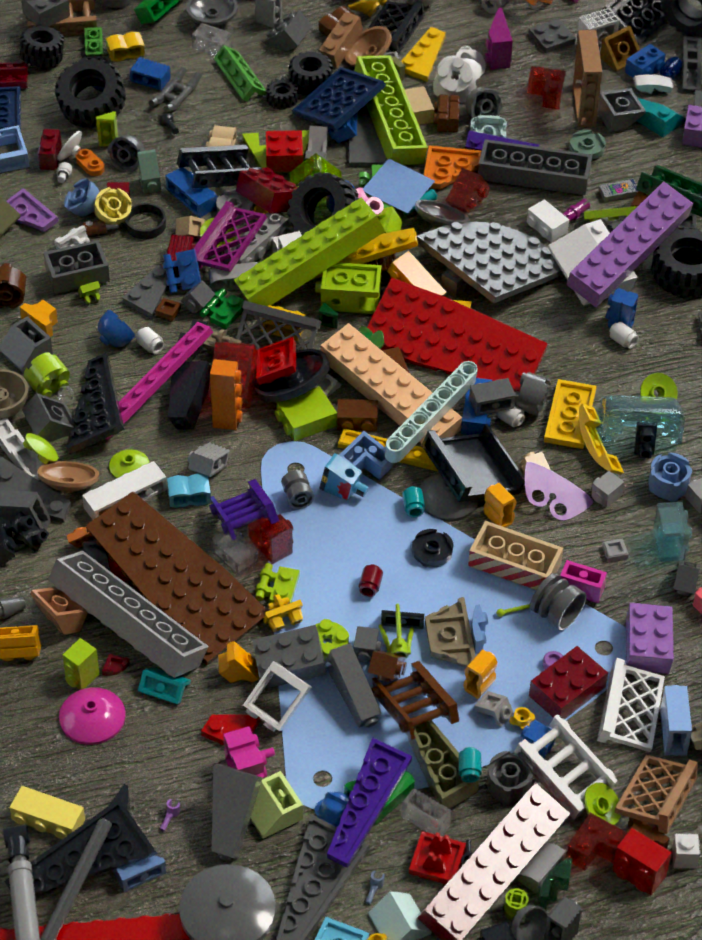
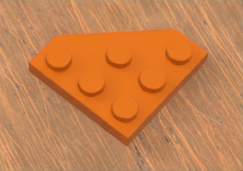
M429 145L424 176L434 180V183L429 188L442 189L478 170L482 151Z

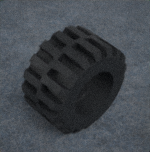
M32 26L22 32L20 35L19 55L21 60L25 61L24 63L37 68H49L58 65L62 61L64 37L59 31L47 26Z
M315 51L301 52L290 60L289 79L290 82L293 80L297 84L298 93H301V95L309 96L332 75V61L328 56H323V53Z

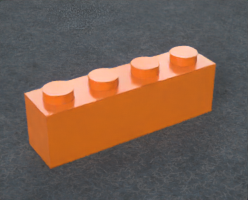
M213 360L210 372L213 428L237 430L238 422H242L243 411H240L242 398L239 397L241 396L242 384H239L241 371L238 370V362Z

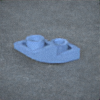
M480 604L475 606L472 618L471 635L475 654H478L483 649L484 643H486L485 627L488 625L487 614L482 612Z

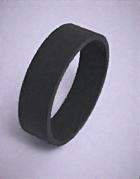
M152 203L134 205L130 215L125 220L126 230L131 236L138 239L155 238L161 235L166 228L165 212L161 207ZM144 212L157 214L163 219L159 226L149 230L136 229L128 222L134 215Z

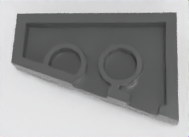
M157 265L122 297L123 303L153 319L155 310L169 287L166 283V269Z

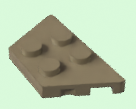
M464 597L459 598L458 602L450 607L446 605L440 608L438 612L425 616V627L431 657L467 667L476 656Z

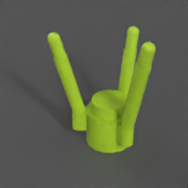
M397 603L395 605L397 638L392 640L391 645L382 624L379 625V629L387 652L403 656L406 659L408 655H411L414 628H410L407 642H405L401 634L400 605Z

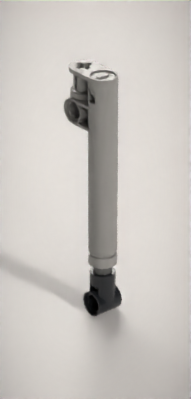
M27 824L3 828L4 843L6 849H8V861L11 863L8 866L15 939L40 940L32 865L29 862V849L27 847L30 844Z

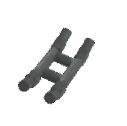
M181 66L172 81L162 92L148 101L149 106L159 105L166 99L171 102L163 107L164 112L176 110L179 104L197 87L202 75L196 72L187 86H184L180 83L187 69ZM173 89L181 92L178 96L170 94Z

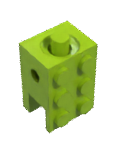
M337 262L323 271L322 281H316L315 292L321 293V305L325 302L334 311L374 314L380 300L381 265Z

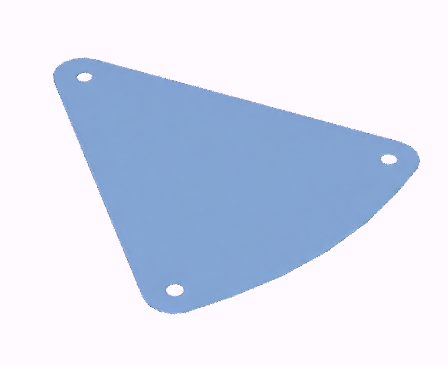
M288 441L279 443L266 452L261 463L262 489L273 502L279 521L271 524L268 518L265 519L268 563L273 565L272 571L276 573L279 566L300 570L292 602L301 600L303 604L301 608L302 622L292 625L289 617H284L282 620L285 627L274 632V635L320 623L323 619H329L342 625L349 633V643H351L353 648L357 626L379 629L381 611H396L395 605L397 603L400 605V612L422 613L427 616L433 612H438L440 608L446 605L450 607L457 603L459 598L464 597L470 630H472V618L476 605L480 604L482 612H486L488 617V625L485 627L486 643H484L483 650L495 655L497 668L495 669L496 680L485 693L489 691L506 696L513 709L512 716H514L516 708L525 707L535 715V720L551 728L549 725L553 717L529 697L530 681L545 670L543 667V657L546 653L557 651L564 656L574 647L578 646L608 672L606 688L564 720L571 718L607 690L611 668L616 658L625 660L624 665H626V628L587 604H584L574 622L564 630H559L548 622V617L542 618L530 608L506 613L499 617L496 614L498 609L505 610L530 604L536 590L468 566L469 550L475 539L444 521L431 516L425 510L420 517L413 518L408 516L405 512L401 496L361 474L359 482L369 487L364 497L354 493L346 501L320 490L319 487L324 468L332 456L305 442ZM292 463H300L304 466V472L314 494L313 502L302 509L290 507L287 495L281 484V479L288 473L287 468ZM426 529H437L439 533H447L454 545L452 558L440 566L424 567L412 555V542L415 536L420 531ZM432 545L429 546V549L435 550L437 548L433 547ZM374 564L382 569L383 577L376 595L367 597L360 593L358 585L363 568ZM270 582V587H273L274 582ZM424 619V629L414 628L411 655H408L404 660L407 663L405 674L401 675L398 679H394L393 682L410 676V673H412L411 663L420 661L457 703L459 722L451 724L446 717L443 718L442 716L432 721L458 752L466 747L476 748V750L481 752L482 767L489 765L491 759L500 752L510 751V753H514L518 744L523 739L520 737L523 730L517 725H511L509 719L503 726H498L493 716L477 712L474 705L482 696L477 699L465 692L463 683L466 679L464 673L466 667L431 657ZM383 626L391 645L392 640L397 638L396 627ZM401 627L402 638L407 642L410 628ZM379 629L378 641L382 642L381 651L387 652ZM324 639V642H323V643H326V642L332 643L331 639ZM599 641L609 642L613 646L612 653L609 655L598 654L595 650L596 643ZM359 661L369 686L372 688V678H377L378 675L368 673L370 662ZM328 671L326 675L303 680L311 686V689L283 728L282 736L286 780L304 806L315 809L316 804L324 799L327 792L344 793V785L356 780L372 738L412 756V762L406 771L415 780L414 791L429 787L408 741L407 734L401 732L397 722L378 700L376 701L382 712L378 723L371 727H358ZM379 680V682H380L383 686H384V685H387V684H389V683H392V681L386 682V681ZM289 683L278 686L281 719L300 692ZM411 684L390 692V695L395 696L416 688L418 685ZM422 694L407 701L399 703L400 707H404L419 700L427 698V696H424ZM431 705L424 709L408 714V716L410 718H413L418 715L429 712L431 710L437 709V707H433ZM319 771H326L331 774L332 782L328 786L320 787L314 783L313 776Z

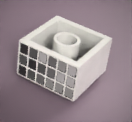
M610 8L579 17L578 30H596L599 52L601 51L602 39L617 32L619 28V19Z

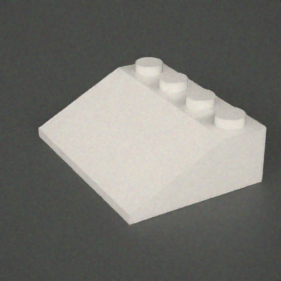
M600 219L584 224L549 244L547 248L568 280L570 272L610 233ZM633 271L610 294H614L617 288L627 290V292L631 291L637 279L635 272ZM576 293L583 306L590 304V302Z

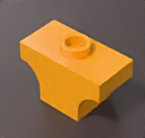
M45 300L33 305L24 303L20 306L21 320L29 317L50 337L53 336L52 326L58 322L56 308Z
M235 641L228 643L227 651L218 655L219 674L230 683L238 680L250 682L259 680L256 659Z

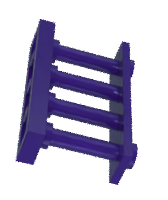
M256 479L248 481L250 489H247V492L221 503H218L214 496L210 497L212 504L209 505L213 517L217 515L224 534H229L232 540L236 539L233 530L261 518H268L271 524L279 521L273 502Z

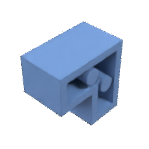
M365 431L339 454V456L358 469L362 470L365 468L379 480L393 467V463L385 458V447Z

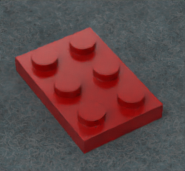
M293 337L257 349L256 379L259 385L271 383L277 378L288 377L296 372V342Z

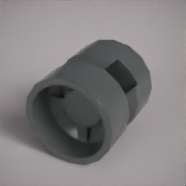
M294 470L283 476L281 484L287 495L290 507L302 509L309 506L314 500V494L305 472Z

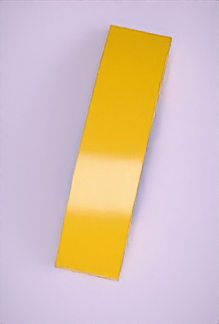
M585 404L580 405V429L589 453L605 470L622 475L624 471L617 456L607 454L596 428L602 423L595 408Z

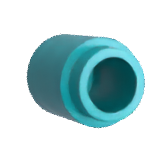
M415 486L408 487L402 493L405 512L410 517H420L425 510L423 491Z
M466 747L458 754L459 775L462 781L474 783L480 779L482 774L481 752L474 747Z

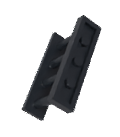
M247 145L180 148L176 164L179 168H191L194 173L192 189L237 186L240 171L250 168L246 162L249 148ZM240 164L242 168L234 169L232 165ZM223 165L225 169L217 170L215 166ZM207 166L209 170L201 171L199 167ZM256 167V168H253V169L258 170V169H262V167Z

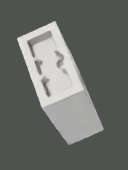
M273 661L243 704L247 708L245 712L255 719L258 716L265 721L263 725L273 732L276 729L282 731L311 689V686ZM274 674H277L300 691L280 722L254 705Z

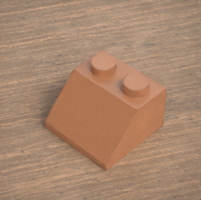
M56 587L31 590L30 594L38 608L63 634L80 632L88 614L85 608L72 601L67 594Z

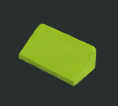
M116 112L96 117L99 146H109L118 137Z

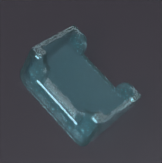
M607 395L601 399L599 411L602 423L600 425L602 441H611L612 435L617 432L622 434L623 426L636 427L637 422L646 424L657 422V428H662L663 436L669 435L671 437L672 444H682L685 417L677 399L672 397Z

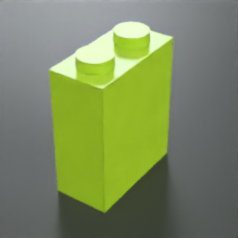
M320 386L293 399L277 402L275 416L279 422H282L285 433L290 435L293 441H298L337 426V412Z

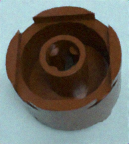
M4 263L0 266V308H3V306L16 308L23 303L25 297L27 277L22 271L14 268L9 263Z

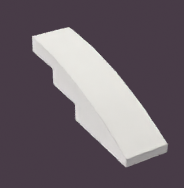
M8 418L0 420L1 448L15 466L39 481L37 471L44 464L38 459V455L33 450L30 451L24 447V438L18 429H14Z

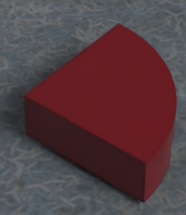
M109 654L102 669V675L113 676L123 672L129 666L130 659Z

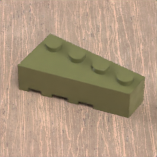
M431 720L413 727L415 739L411 740L408 737V741L440 812L443 813L478 792L479 780L474 783H467L461 780L459 775V752L436 724Z

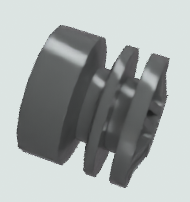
M552 573L542 581L535 591L530 602V609L538 613L542 618L548 617L549 623L559 630H564L580 614L586 601V593L575 585L569 586L566 579H562L557 573Z

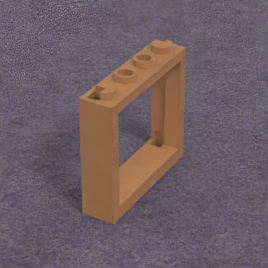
M578 30L572 84L578 127H596L602 79L596 30Z

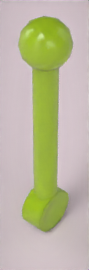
M530 604L505 610L498 609L496 614L502 617L506 613L528 609Z

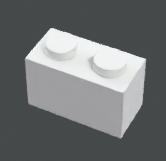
M545 199L528 208L527 223L550 242L568 233L569 219Z

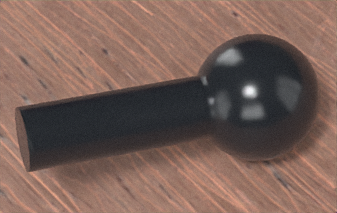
M169 113L163 114L160 117L161 125L167 126L174 135H177L179 130L174 124L173 116Z

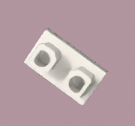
M83 225L77 229H71L67 235L54 240L56 249L90 242L86 234V227Z

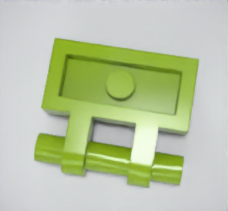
M266 563L260 573L261 580L256 586L255 598L258 601H263L264 596L270 597L269 603L274 602L273 596L279 594L281 599L288 597L290 603H292L300 570L279 566L276 573L272 571L273 565ZM268 582H274L273 587H268Z

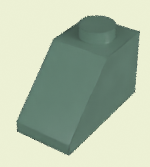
M156 150L137 152L139 180L143 194L161 191Z

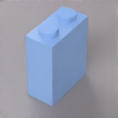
M665 686L660 708L664 755L687 756L692 733L687 686Z

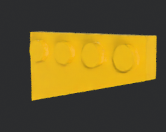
M433 27L427 30L402 59L401 62L405 65V74L428 82L433 65L446 38V32Z

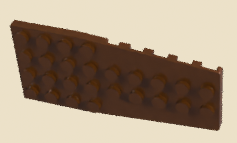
M135 492L129 493L86 525V532H90L96 539L97 545L100 548H104L109 554L108 558L120 567L121 573L125 578L131 580L139 594L142 593L153 605L209 646L202 660L206 666L227 650L228 643L239 641L263 621L265 612L268 610L223 566Z

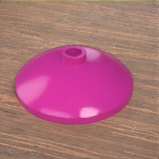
M97 687L85 688L73 693L64 701L59 712V722L64 734L71 740L85 745L101 744L115 737L121 731L126 717L125 707L121 699L113 692Z

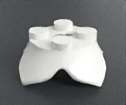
M458 56L443 58L438 64V72L433 82L434 94L436 96L459 95L460 102L466 103L469 93L476 89L475 83L481 76V66L474 60L463 59ZM455 74H460L458 80H455V78L452 80Z

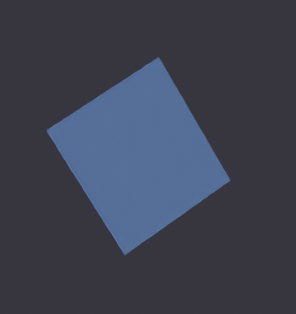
M388 159L363 190L365 193L409 213L416 201L434 183V180Z

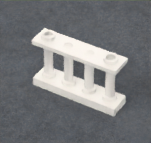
M557 714L549 725L552 730L533 744L524 739L518 744L514 753H521L531 761L533 775L575 820L585 809L583 802L587 788L578 795L574 794L568 787L572 781L588 769L597 778L593 783H604L613 789L618 780L614 773L607 769L571 730L568 722L561 719ZM559 736L567 746L548 761L544 760L538 754V751ZM574 753L582 763L563 778L559 777L553 768L570 754Z

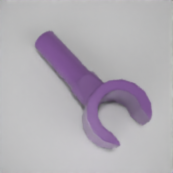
M172 799L167 801V814L160 827L161 831L164 832L172 817L179 815L180 802H178L176 807H171Z

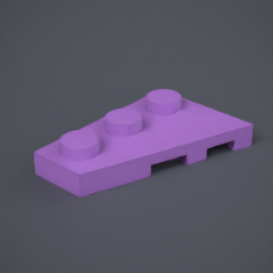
M24 188L7 200L21 215L17 220L19 223L45 232L59 222L58 217Z

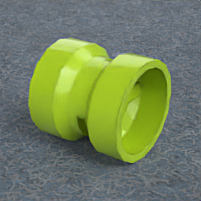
M514 888L506 893L504 913L511 920L515 917L517 911L528 905V895L524 890Z

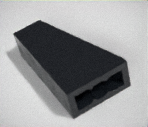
M185 361L171 375L168 418L177 430L195 428L211 386L210 372L212 367L208 361Z

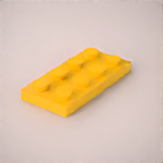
M557 380L544 436L545 443L579 449L584 448L585 443L579 422V407L582 404L593 407L597 386Z

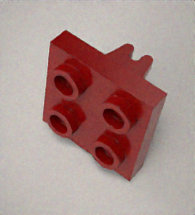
M422 831L409 868V874L447 884L459 870L466 843L450 839L448 835L442 837L438 832L431 834Z

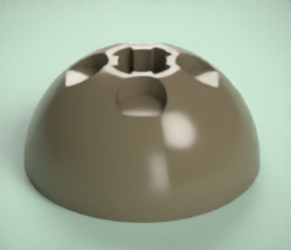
M0 369V420L16 415L23 408L28 397V384L25 378L17 372Z

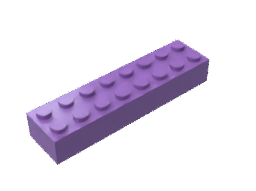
M665 182L661 183L570 272L566 285L597 307L689 216L693 203Z

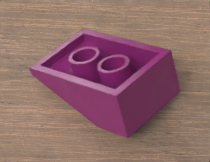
M498 8L488 33V39L485 41L487 53L484 55L485 63L489 64L490 70L511 68L513 40L502 8Z

